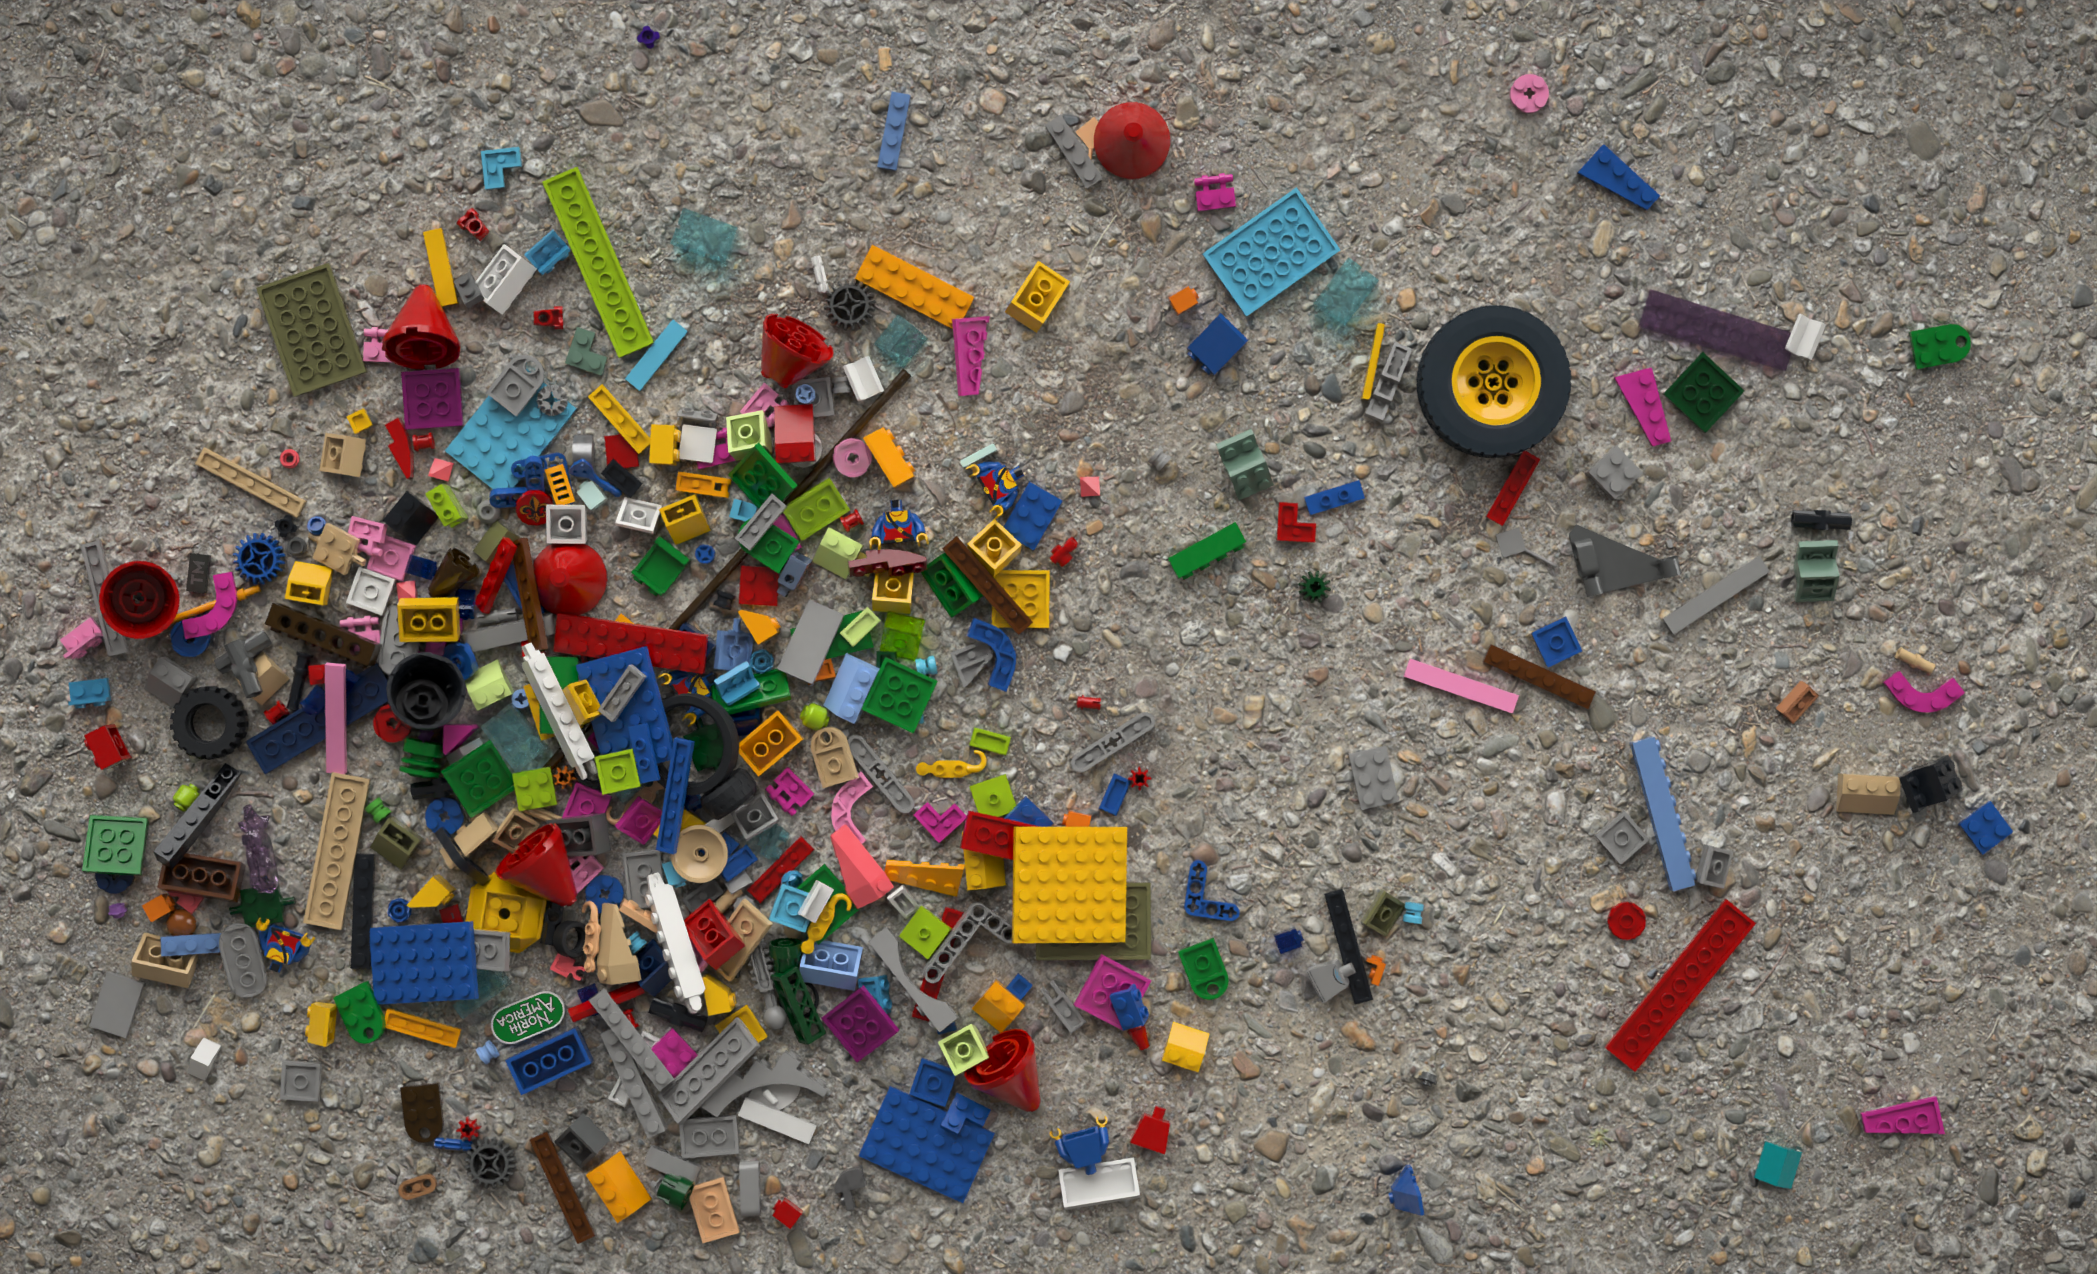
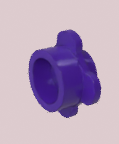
M644 26L640 35L637 36V41L644 43L648 49H652L655 41L660 38V34L651 30L649 26Z

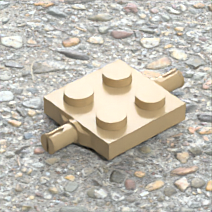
M327 523L321 535L308 534V539L317 542L313 559L341 574H348L354 562L362 567L366 564L364 563L366 559L357 555L361 539Z

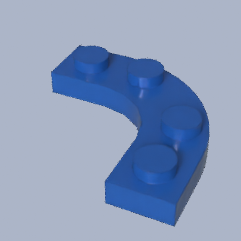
M973 618L967 636L988 644L995 653V666L988 685L1007 692L1016 666V653L1009 637L1001 629Z

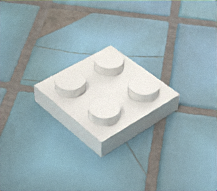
M358 567L346 603L384 616L396 579Z

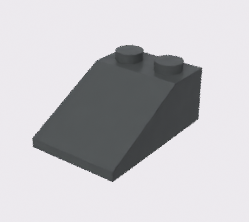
M605 813L546 820V825L556 823L561 829L568 857L599 855L611 851Z

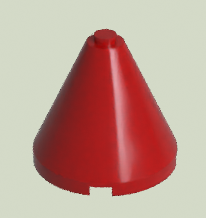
M1138 102L1121 103L1109 109L1099 120L1094 133V150L1099 162L1107 171L1122 179L1136 180L1153 174L1162 166L1170 148V132L1163 117L1152 107Z
M421 284L414 288L382 339V351H385V357L397 365L425 370V365L436 364L435 368L438 369L454 363L460 356V341L434 290L426 284Z
M550 544L538 554L533 563L540 604L553 614H585L596 607L605 594L608 582L605 563L598 552L586 544Z
M549 823L531 833L517 844L519 848L513 854L509 852L496 868L495 873L502 881L562 907L566 905L569 907L577 900V891L562 832L556 823L553 825Z
M1010 1029L992 1037L994 1041L986 1046L989 1058L964 1072L965 1078L970 1086L976 1090L1026 1112L1037 1110L1041 1103L1033 1039L1022 1029Z

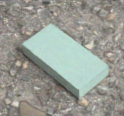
M991 444L960 460L963 468H966L996 452L997 448L994 444Z

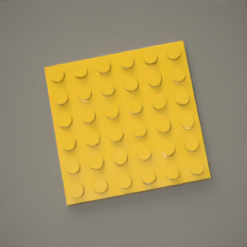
M1014 827L1012 943L1125 942L1127 827Z

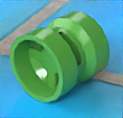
M380 797L364 809L368 814L374 816L373 820L376 824L392 812L388 807H384Z

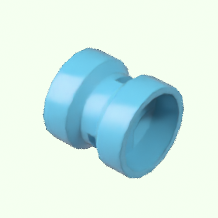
M929 656L924 660L921 658L915 659L917 672L924 675L938 674L934 656Z
M1405 902L1406 914L1403 915V921L1422 924L1421 912L1424 910V904Z

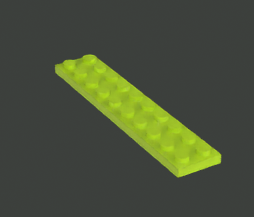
M574 167L542 181L618 358L652 345L654 340L579 168Z

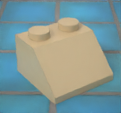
M325 433L319 471L360 477L363 468L362 461L366 449V439Z

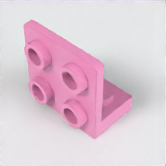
M90 617L60 639L68 651L63 655L65 659H80L88 653L87 649L90 647L95 648L103 642L102 630L93 617Z

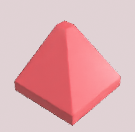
M435 458L428 476L449 482L454 463Z
M1080 477L1081 497L1100 496L1099 477Z
M415 580L396 583L398 601L400 598H418Z

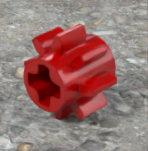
M1138 766V771L1130 770L1133 776L1128 777V780H1133L1134 782L1131 787L1137 785L1139 791H1141V786L1143 785L1149 787L1146 782L1152 778L1146 776L1148 769L1142 772L1140 766ZM1136 774H1138V775L1143 774V775H1144V776H1143V779H1144V782H1143V783H1141L1140 781H1139L1138 783L1135 782V781H1136V777H1135Z
M467 1116L466 1122L462 1120L458 1122L461 1128H458L456 1131L461 1132V1139L468 1137V1140L471 1141L472 1135L475 1137L479 1136V1133L476 1131L482 1126H477V1118L470 1120V1117ZM468 1124L470 1128H473V1130L470 1133L469 1130H465V1127Z

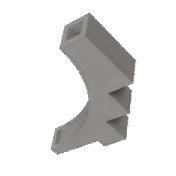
M786 1050L774 1068L770 1067L772 1065L770 1062L762 1058L761 1060H755L745 1077L742 1076L743 1072L737 1069L701 1107L715 1117H718L738 1096L765 1085H796L814 1091L823 1097L830 1088L827 1087L828 1084L820 1078L816 1080L810 1076L812 1073L806 1068L802 1067L800 1069L798 1067L802 1062L799 1059V1054L793 1050H790V1052Z

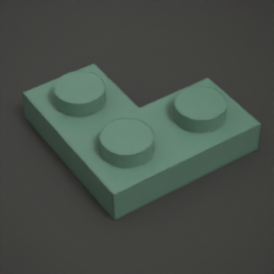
M577 327L565 364L602 376L608 357L590 352L596 333Z

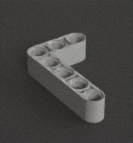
M973 902L924 966V978L930 983L938 982L980 925L1008 944L1012 943V937L1004 938V932L1008 929L1012 930V925L981 902ZM976 907H982L983 909L982 914L979 916L973 914V910ZM992 918L998 919V924L995 927H989L988 925L989 920ZM964 923H971L969 931H962ZM953 938L960 939V943L956 947L950 945V941ZM943 953L948 954L946 962L939 961V956ZM930 969L937 970V974L933 978L927 976V972Z

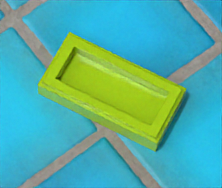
M974 727L969 746L1006 756L1011 737Z

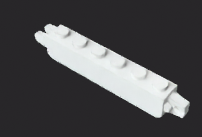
M532 643L522 646L521 648L525 655L522 668L569 765L572 768H576L582 780L587 778L583 763H586L591 774L598 773L593 761L595 757L545 654H541L539 650L536 651Z
M659 873L650 874L646 877L648 891L645 895V901L652 911L651 920L657 926V938L659 943L663 945V957L665 961H668L670 967L668 969L669 976L675 983L674 992L676 997L680 999V1002L685 1001L690 1014H695L702 1007L700 995L703 994L705 985L673 886L664 884Z

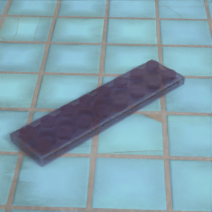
M1652 289L1648 292L1638 327L1786 371L1791 353L1785 347L1791 332Z

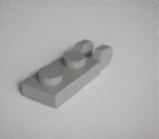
M1052 980L1050 982L1051 987L1058 993V996L1052 999L1047 989L1043 987L1040 990L1049 1001L1048 1004L1072 1034L1087 1021L1065 992H1062L1055 981Z

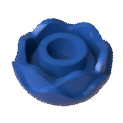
M402 898L392 900L388 906V916L395 922L406 921L412 911L407 906L409 902Z

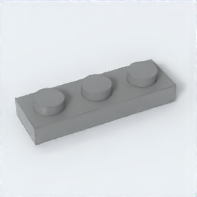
M771 494L735 539L751 551L788 506Z
M629 665L598 711L611 722L616 721L647 676L634 665Z

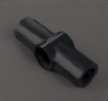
M1792 510V527H1808L1814 530L1851 529L1852 516L1848 513H1833L1827 510Z
M445 777L410 784L413 800L430 797L440 798L455 794Z
M549 900L540 943L554 946V932L558 925L561 924L564 907ZM551 911H556L559 914V919L556 922L549 919Z
M656 997L653 998L648 1012L667 1019L671 1024L681 1027L686 1026L703 1032L708 1016L698 1012L690 1014L685 1005L670 1003Z

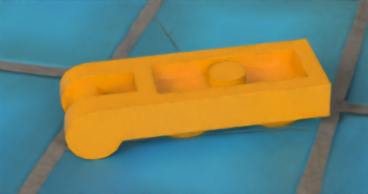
M678 471L675 490L729 498L730 492H728V488L731 485L732 479ZM716 483H721L720 491L715 490Z

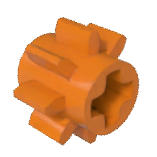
M565 765L564 770L557 767L558 774L552 775L557 779L555 785L562 784V789H565L566 784L572 787L571 781L577 779V777H573L575 770H568V765ZM562 773H563V774L568 773V775H569V776L567 777L568 781H567V780H564V781L561 780V778L563 777Z

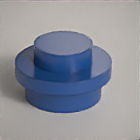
M315 516L308 521L307 528L311 534L321 535L327 523L322 517Z

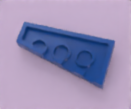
M1604 144L1577 172V174L1590 179L1597 185L1603 186L1610 192L1623 197L1644 210H1648L1660 197L1654 189Z

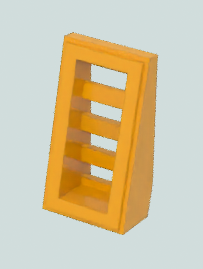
M560 464L544 469L556 505H566L575 502L564 465ZM558 471L562 472L561 475L551 478L550 474ZM564 478L565 482L553 484V481ZM563 486L567 487L566 490H562L559 492H556L555 490ZM569 493L570 497L558 500V496Z

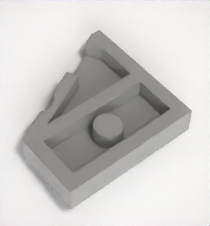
M981 641L950 653L963 687H966L993 657L989 645Z

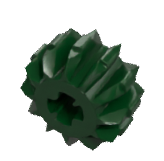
M1309 571L1308 576L1310 579L1306 576L1301 577L1306 583L1298 584L1304 587L1299 593H1307L1303 597L1304 600L1311 596L1310 603H1314L1315 597L1320 603L1322 602L1320 595L1324 598L1328 597L1324 590L1331 591V588L1325 587V585L1331 582L1330 580L1323 582V579L1326 577L1325 574L1318 578L1319 571L1315 572V577ZM1314 581L1320 586L1318 590H1315V593L1311 591L1313 589H1310V584H1314Z

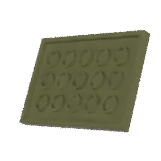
M330 263L256 288L294 397L367 373Z
M1126 882L1125 942L1036 943V960H1098L1101 954L1112 960H1150L1151 883Z

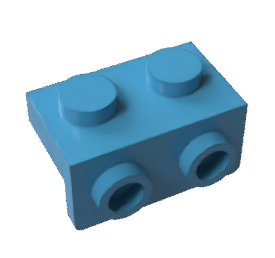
M552 229L524 255L537 268L539 273L543 275L544 273L548 274L551 272L559 260L563 261L566 259L570 248Z
M747 661L714 680L718 694L728 706L760 688V684L755 679L751 666Z

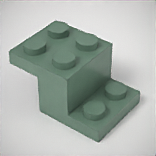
M1252 429L1216 444L1223 466L1232 482L1238 500L1247 498L1274 485L1266 460L1257 445Z
M1837 540L1798 542L1793 565L1797 582L1794 596L1795 602L1834 601L1840 577L1836 562Z

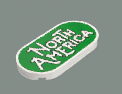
M538 992L496 1011L491 1020L492 1032L502 1043H518L559 1025L565 1015V1003L554 992Z

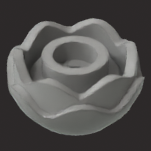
M485 500L478 505L476 514L481 522L492 524L500 517L501 511L500 508L493 507L489 500Z

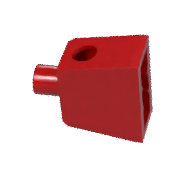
M1155 1105L1152 1115L1144 1113L1130 1138V1143L1165 1155L1170 1122L1163 1119L1166 1109Z

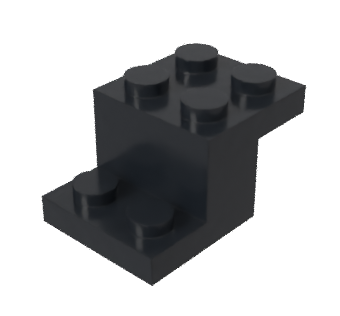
M1949 754L1940 757L1934 762L1914 767L1899 777L1912 813L1920 812L1927 806L1947 801L1963 790L1962 782L1957 777L1954 762L1950 759Z

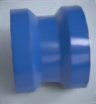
M705 544L700 545L695 551L696 559L704 564L711 563L716 555L714 548Z

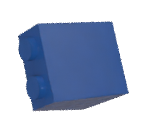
M1220 313L1187 347L1189 351L1187 354L1195 362L1198 360L1202 364L1201 368L1208 375L1211 373L1215 375L1247 343L1248 339Z

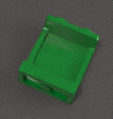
M659 536L637 567L631 571L634 574L632 578L641 585L643 582L648 585L649 588L647 590L656 597L658 594L663 596L691 559L663 537Z

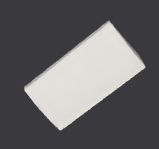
M1134 1157L1095 1164L1097 1172L1092 1175H1086L1084 1167L1058 1170L1065 1210L1140 1198Z

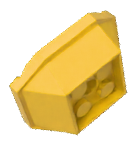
M494 871L488 875L490 880L482 886L477 883L471 887L465 922L473 921L474 929L510 932V952L521 953L541 938L548 900L502 881ZM503 908H507L510 911L509 918H504L501 915Z

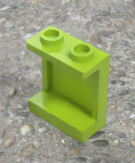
M440 484L425 494L443 526L450 525L451 528H454L469 519L449 485Z

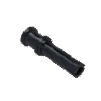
M301 651L296 652L298 656L296 665L292 669L294 678L286 707L288 709L299 710L306 675L309 674L308 666L311 658L314 656L313 654Z

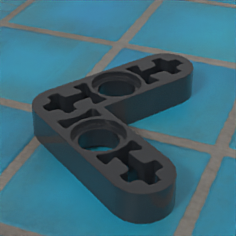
M443 826L435 832L436 837L459 869L482 886L490 880L488 874L480 866L464 855L452 835Z

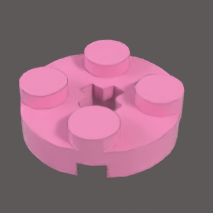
M1534 74L1520 76L1514 81L1510 89L1511 103L1523 113L1529 114L1539 111L1546 104L1549 97V89L1544 79ZM1527 89L1534 91L1532 99H1528V96L1524 95Z
M849 438L836 445L833 462L836 469L843 475L859 477L871 465L872 453L869 447L861 440ZM851 453L857 455L853 463L851 460H848Z

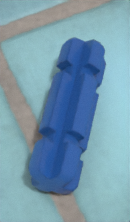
M437 1137L434 1141V1147L438 1149L444 1147L448 1150H472V1141L469 1140L463 1142L459 1139L446 1138L444 1140V1138Z

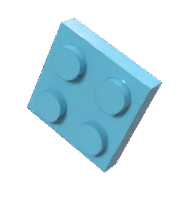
M782 883L769 920L805 933L810 920L800 916L798 911L809 893Z

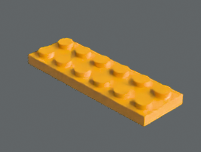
M873 244L855 277L856 280L863 282V284L953 329L952 319L965 318L975 298Z

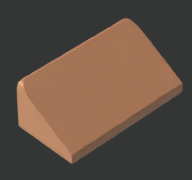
M1800 681L1776 709L1788 721L1794 724L1818 698V694L1808 684Z

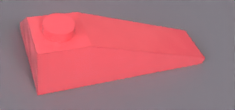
M846 824L830 835L834 852L841 868L840 873L845 882L846 894L856 909L880 899L894 888L885 872Z

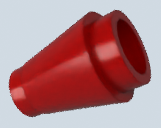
M1145 1024L1128 1029L1127 1033L1139 1050L1147 1049L1150 1046Z

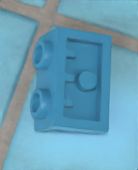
M109 678L69 682L71 702H68V706L74 705L75 709L86 708L88 703H93L95 707L106 705L105 701H111Z
M887 975L859 978V988L864 985L886 1014L891 1013L892 1001L889 995L890 985Z

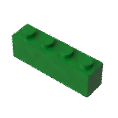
M1234 522L1167 559L1177 578L1182 577L1185 580L1194 575L1192 571L1198 568L1202 571L1211 566L1209 562L1216 559L1219 562L1228 557L1226 555L1227 552L1233 550L1235 553L1243 549V544L1246 543V540L1237 523Z

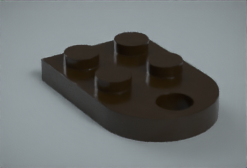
M440 1082L400 1087L404 1126L409 1137L421 1143L430 1142L437 1138L444 1126ZM423 1127L430 1130V1136L427 1138L422 1137L420 1134V1130Z

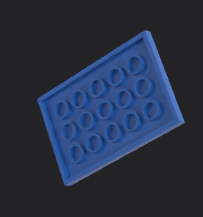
M647 646L576 665L580 681L587 679L600 705L629 665H634L647 676L616 721L611 722L603 714L591 721L600 756L633 749L628 727L648 723L657 763L671 760L673 739Z
M473 921L370 928L373 993L378 1005L479 999Z
M890 1085L859 1153V1157L964 1203L995 1132L984 1127L980 1128L965 1120L959 1134L956 1136L940 1128L947 1113L946 1110Z

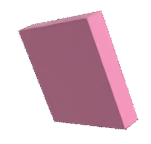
M386 535L384 543L377 542L376 545L377 548L383 550L382 555L371 556L366 569L404 582L416 545Z

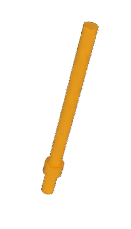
M259 584L247 589L241 588L237 590V600L242 601L248 599L250 595L261 592ZM216 600L177 614L171 624L212 610Z

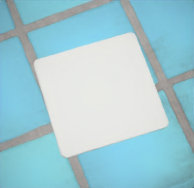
M684 424L682 426L679 458L712 463L717 429Z

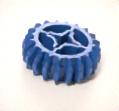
M253 533V539L250 535H247V542L241 539L242 547H235L236 550H239V553H233L234 557H238V560H234L233 564H239L235 571L242 570L239 576L243 578L247 575L246 582H250L252 578L253 584H258L259 581L261 584H265L266 580L272 582L271 575L278 578L279 575L276 570L279 572L283 571L279 565H284L285 561H280V557H285L286 555L285 553H279L283 546L276 547L279 541L274 540L272 542L273 536L269 535L266 538V534L261 533L259 537L258 533ZM263 543L271 550L262 552L255 544ZM251 548V557L245 562L246 552ZM258 555L263 556V558L260 559L261 564L260 562H254L258 558ZM273 557V564L268 570L267 562L269 558ZM256 565L259 570H262L263 574H254L248 567Z

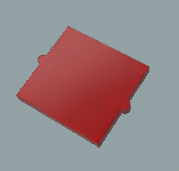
M620 433L618 435L604 436L607 465L614 458L624 468L639 467L638 453Z

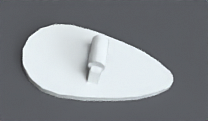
M789 1084L765 1085L753 1089L748 1098L781 1110L797 1098L800 1086Z

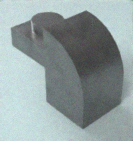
M574 435L572 446L573 463L580 459H585L592 465L595 472L593 435ZM576 476V480L589 479Z
M862 1165L844 1170L839 1175L835 1184V1194L843 1192V1195H840L842 1206H846L847 1211L855 1209L852 1190L866 1186Z

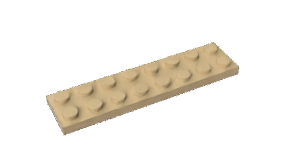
M335 772L331 774L303 923L337 930L343 929L371 779Z

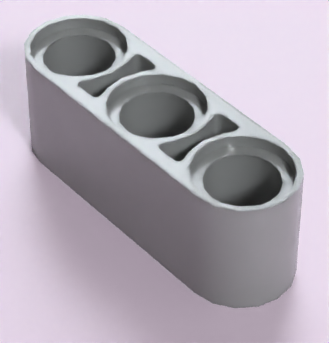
M656 1145L650 1146L643 1162L645 1165L665 1174L671 1173L678 1177L680 1175L696 1182L702 1168L700 1164L687 1158H682V1156Z
M740 1161L741 1217L761 1216L760 1162Z

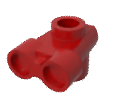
M470 208L456 224L462 230L466 229L481 241L489 233V230L478 218L479 214L473 208Z
M554 306L553 309L533 311L534 325L563 329V307ZM540 315H545L547 320L541 322L539 319Z
M1070 537L1062 546L1056 545L1050 551L1052 553L1050 555L1051 561L1054 564L1058 563L1061 567L1065 566L1073 558L1070 553L1077 548L1078 542L1073 537Z

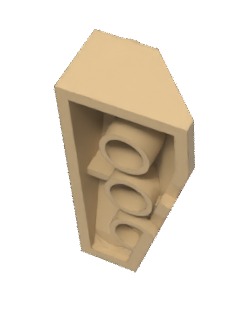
M603 903L600 921L599 953L597 954L596 964L599 982L614 985L640 981L641 975L636 955L632 956L629 948L631 941L624 934L623 929L625 925L617 904Z

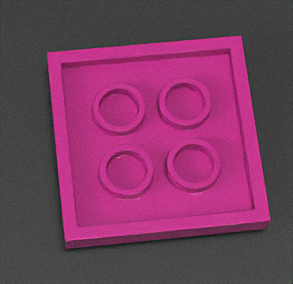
M1101 954L1074 1005L1123 1030L1110 1000V994L1129 989L1132 984H1135L1143 997L1151 980Z

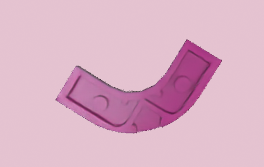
M233 572L213 575L216 590L214 608L204 616L182 620L185 639L211 635L227 625L237 606V589Z
M1900 671L1895 672L1883 682L1901 705L1917 712L1928 713L1942 710L1965 693L1954 678H1950L1930 693H1922L1914 689Z

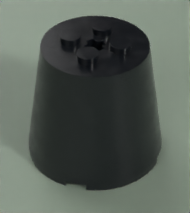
M430 652L412 654L401 660L392 670L386 689L388 703L398 722L406 729L417 733L431 732L452 721L460 712L466 696L465 681L458 667L448 658ZM420 699H422V701H426V704L424 706L422 704H419Z

